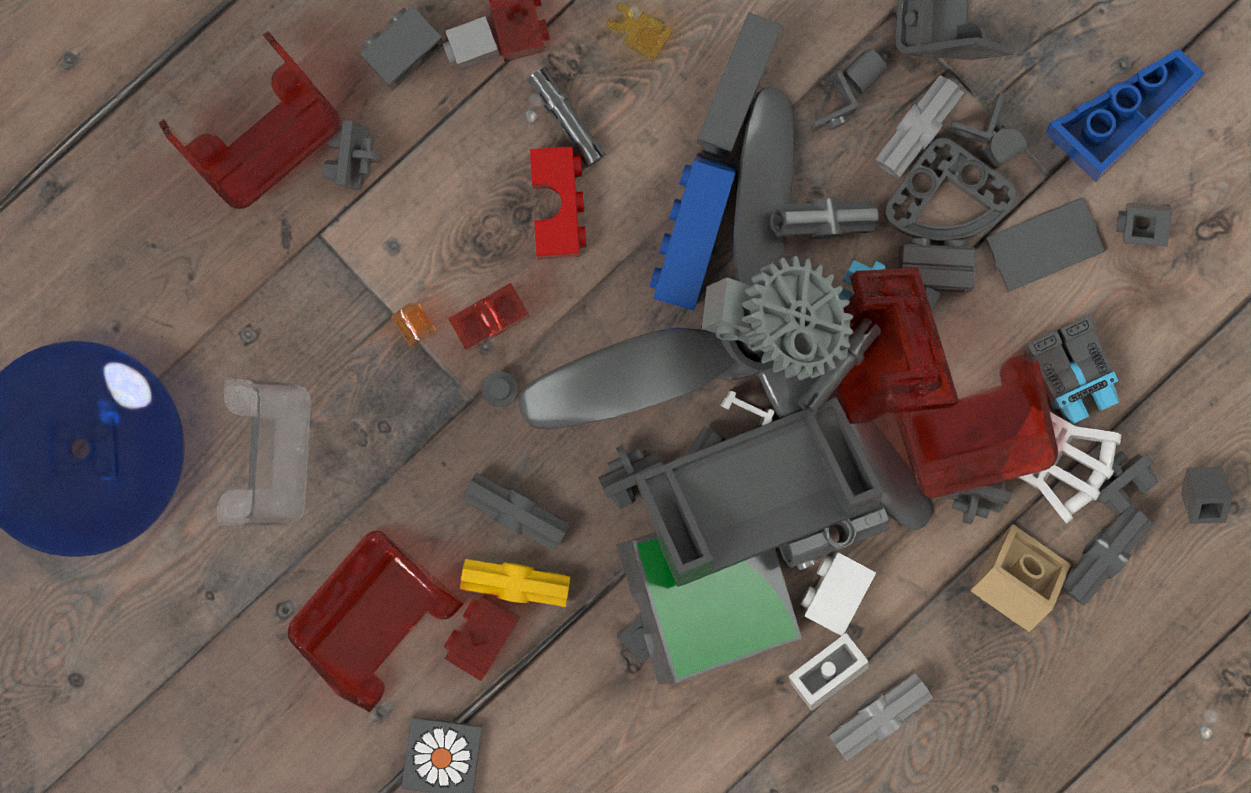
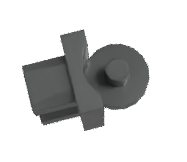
M343 120L342 126L328 128V146L340 149L338 161L326 160L324 163L323 178L351 190H361L363 174L370 175L371 162H382V154L372 152L374 139L368 138L369 127L358 125L354 121Z
M622 445L616 447L620 457L607 463L611 472L599 477V481L607 498L611 496L619 509L625 508L636 501L630 488L637 484L635 476L663 465L656 451L643 456L639 448L626 454Z
M1123 451L1116 454L1112 466L1114 473L1099 488L1098 491L1101 494L1095 502L1103 503L1113 513L1120 514L1133 503L1122 490L1130 481L1140 493H1145L1153 488L1159 481L1150 468V465L1154 462L1147 454L1144 456L1136 455L1122 468L1119 466L1128 457Z
M956 461L948 476L940 485L938 496L954 500L952 509L963 512L962 521L966 524H971L975 515L987 518L989 510L999 513L1004 503L1007 504L1009 502L1011 493L1005 491L1006 475L995 471H987L984 474L982 484L971 481L973 467L970 464Z

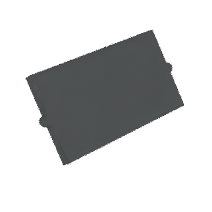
M1083 198L985 238L995 260L993 267L999 270L1008 292L1105 252L1096 231L1097 222L1092 221Z

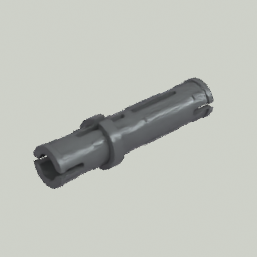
M546 67L533 73L527 79L528 83H530L544 103L543 109L547 114L550 113L557 121L587 168L602 159L606 153L595 141L586 125L568 101L570 97L566 91H561Z
M866 318L860 321L858 327L849 337L848 343L850 348H848L847 360L835 363V369L824 372L825 374L817 377L803 396L798 399V404L801 408L805 409L809 402L815 399L807 412L814 416L819 413L821 407L853 366L860 365L864 360V352L881 334V330L876 324L865 335L864 333L872 321Z

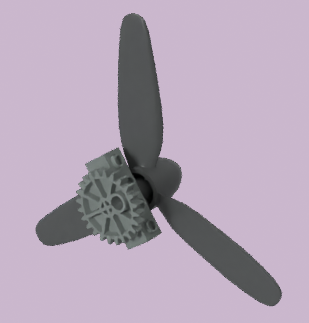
M768 87L758 92L752 104L746 126L740 159L734 223V263L737 281L725 278L707 286L703 322L699 329L676 327L652 331L587 354L533 380L522 389L519 395L520 412L530 426L537 429H557L610 419L684 396L707 385L715 378L739 380L753 375L759 377L777 415L780 418H784L804 410L798 404V399L803 396L818 376L835 369V363L847 360L848 348H850L848 343L849 335L853 334V330L850 329V320L853 319V315L844 313L843 308L850 302L849 300L839 299L838 295L843 290V287H832L831 283L834 275L830 274L823 277V266L821 264L811 268L810 259L807 258L799 262L797 256L785 260L786 237H777L776 233L771 230L770 216L773 212V206L790 204L793 183L794 116L791 102L781 90ZM839 384L827 400L837 397L884 491L880 505L885 508L887 515L909 529L919 530L925 527L931 518L932 505L924 487L886 436L872 420H869L866 412ZM812 399L805 409L810 408L815 399Z

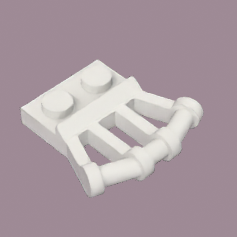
M1036 404L998 465L1029 483L1034 488L1039 489L1067 524L1074 519L1072 517L1074 513L1090 501L1097 500L1101 494L1098 490L1106 478L1110 479L1113 475L1114 470H1112L1115 449L1116 445H1120L1122 435L1111 431L1076 427ZM1077 438L1101 442L1099 461L1071 446V440ZM1063 453L1093 470L1086 483L1056 466ZM1049 475H1052L1080 492L1062 504L1046 484V480Z

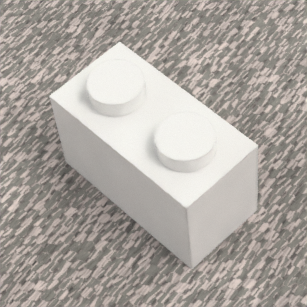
M834 551L831 557L825 555L817 570V574L821 575L815 588L808 587L800 605L804 607L802 614L805 617L843 636L876 572Z
M845 633L789 675V680L810 710L813 711L868 670L869 661L847 633Z

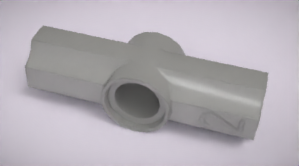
M939 75L917 105L914 104L896 127L897 132L877 155L878 157L875 159V162L882 170L897 179L901 177L920 150H924L943 126L941 124L942 121L961 99L964 93L960 90L959 86L950 79Z
M913 672L884 694L883 692L878 693L863 703L857 709V714L832 730L828 737L844 759L848 761L876 739L880 741L894 733L902 726L905 718L919 710L933 697L924 683Z

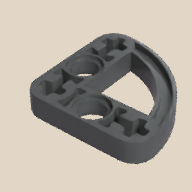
M939 138L926 148L884 208V218L891 227L913 238L930 239L931 242L962 240L986 230L999 221L1014 205L1017 192L1011 182L948 138ZM944 146L949 150L947 157L950 158V161L943 160L935 169V171L941 173L938 177L932 169L922 166V163L925 161L928 166L931 165L937 156L933 149L940 150ZM973 166L978 169L980 179L977 184L968 185L962 181L961 171L964 167ZM924 174L930 179L931 187L928 192L918 193L913 189L911 180L914 175ZM989 177L993 181L987 186L995 191L1004 188L1006 190L1004 197L1008 201L1007 203L1001 201L995 204L992 201L994 199L993 193L986 189L981 195L977 190L985 184ZM944 179L988 209L987 212L974 220L953 226H934L915 221ZM904 189L911 198L919 200L921 203L917 206L914 201L911 202L906 209V213L909 215L908 220L902 217L897 221L893 218L895 211L892 209V206L899 207L908 196L901 194Z

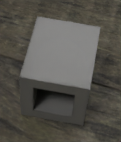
M486 16L445 31L449 40L443 43L446 55L450 63L457 62L460 71L500 56Z

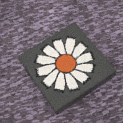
M412 716L401 789L426 793H473L483 726Z

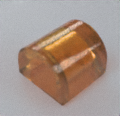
M409 303L391 316V319L410 348L436 333V329L417 303Z

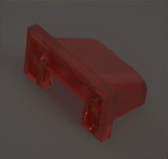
M919 268L861 270L853 273L849 278L854 295L848 299L850 303L843 308L844 313L853 315V319L850 320V329L854 332L860 321L866 318L871 320L872 323L864 334L867 335L875 324L880 328L881 334L864 352V360L860 365H854L838 385L849 423H867L887 413L952 408L958 404V395Z

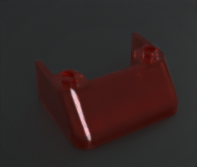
M269 31L263 34L264 38L285 61L275 70L271 78V87L281 102L230 146H227L218 136L210 133L201 134L187 144L165 119L159 122L166 138L230 207L235 209H244L252 205L330 139L340 126L338 112Z

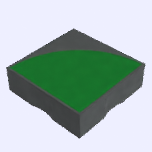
M655 532L616 544L631 594L641 613L643 634L658 684H675L802 639L775 549L677 587L662 554Z

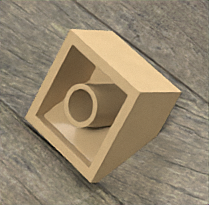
M1012 524L981 567L971 592L1030 632L1053 610L1071 564Z

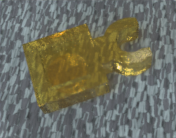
M618 3L616 10L624 14L625 20L622 23H615L608 18L606 21L607 27L616 33H627L628 35L623 41L624 44L651 62H654L672 35L673 30L645 12H642L639 18L635 19L632 17V12L628 6Z

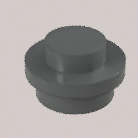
M494 372L484 380L482 393L485 400L492 406L505 407L515 400L518 386L510 374Z

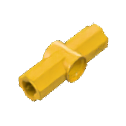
M465 558L460 589L497 595L499 599L512 602L528 603L533 601L566 607L571 576L534 570V567L508 562L496 564Z

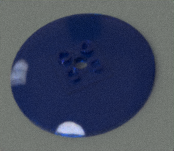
M68 341L42 346L22 355L6 366L0 372V527L11 537L28 547L44 553L65 557H83L109 552L128 544L146 532L159 519L171 502L179 485L185 454L184 433L180 415L175 402L160 379L148 367L129 354L110 346L84 341ZM78 439H84L89 444V453L83 459L76 458L72 453V445Z

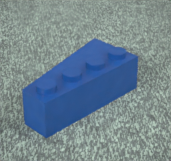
M1178 48L1142 69L1131 78L1109 88L1107 92L1078 106L1074 111L1062 118L1059 117L1049 123L1045 134L1086 174L1097 182L1199 83L1205 73Z
M696 154L692 166L685 164L679 185L686 187L682 200L675 198L669 217L670 220L676 221L672 234H664L659 251L660 254L666 255L662 268L655 267L649 286L656 289L653 299L695 310L737 166Z

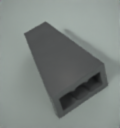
M748 12L697 139V144L702 145V152L716 158H721L722 154L730 156L782 25Z

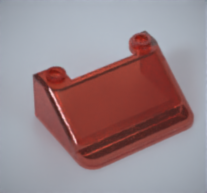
M1026 354L1009 358L1000 369L1002 389L924 408L920 393L915 388L909 385L888 388L893 412L917 487L924 495L933 498L1044 471L1055 464L1058 458V447L1041 368L1037 360Z
M372 531L363 537L292 619L288 627V638L338 696L371 712L381 700L385 691L384 683L374 673L427 611L439 620H446L451 618L464 603L390 537L381 531Z

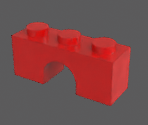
M573 146L530 149L533 189L553 190L562 200L561 208L553 218L534 220L537 259L580 257V248H586L585 226L578 227L577 213L584 212L583 191H576L575 177H582L581 156H574Z

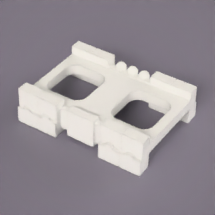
M728 391L720 405L729 410L731 404L734 403L761 416L759 422L761 426L771 423V418L775 412L767 408L765 411H762L735 398L736 393L733 391Z

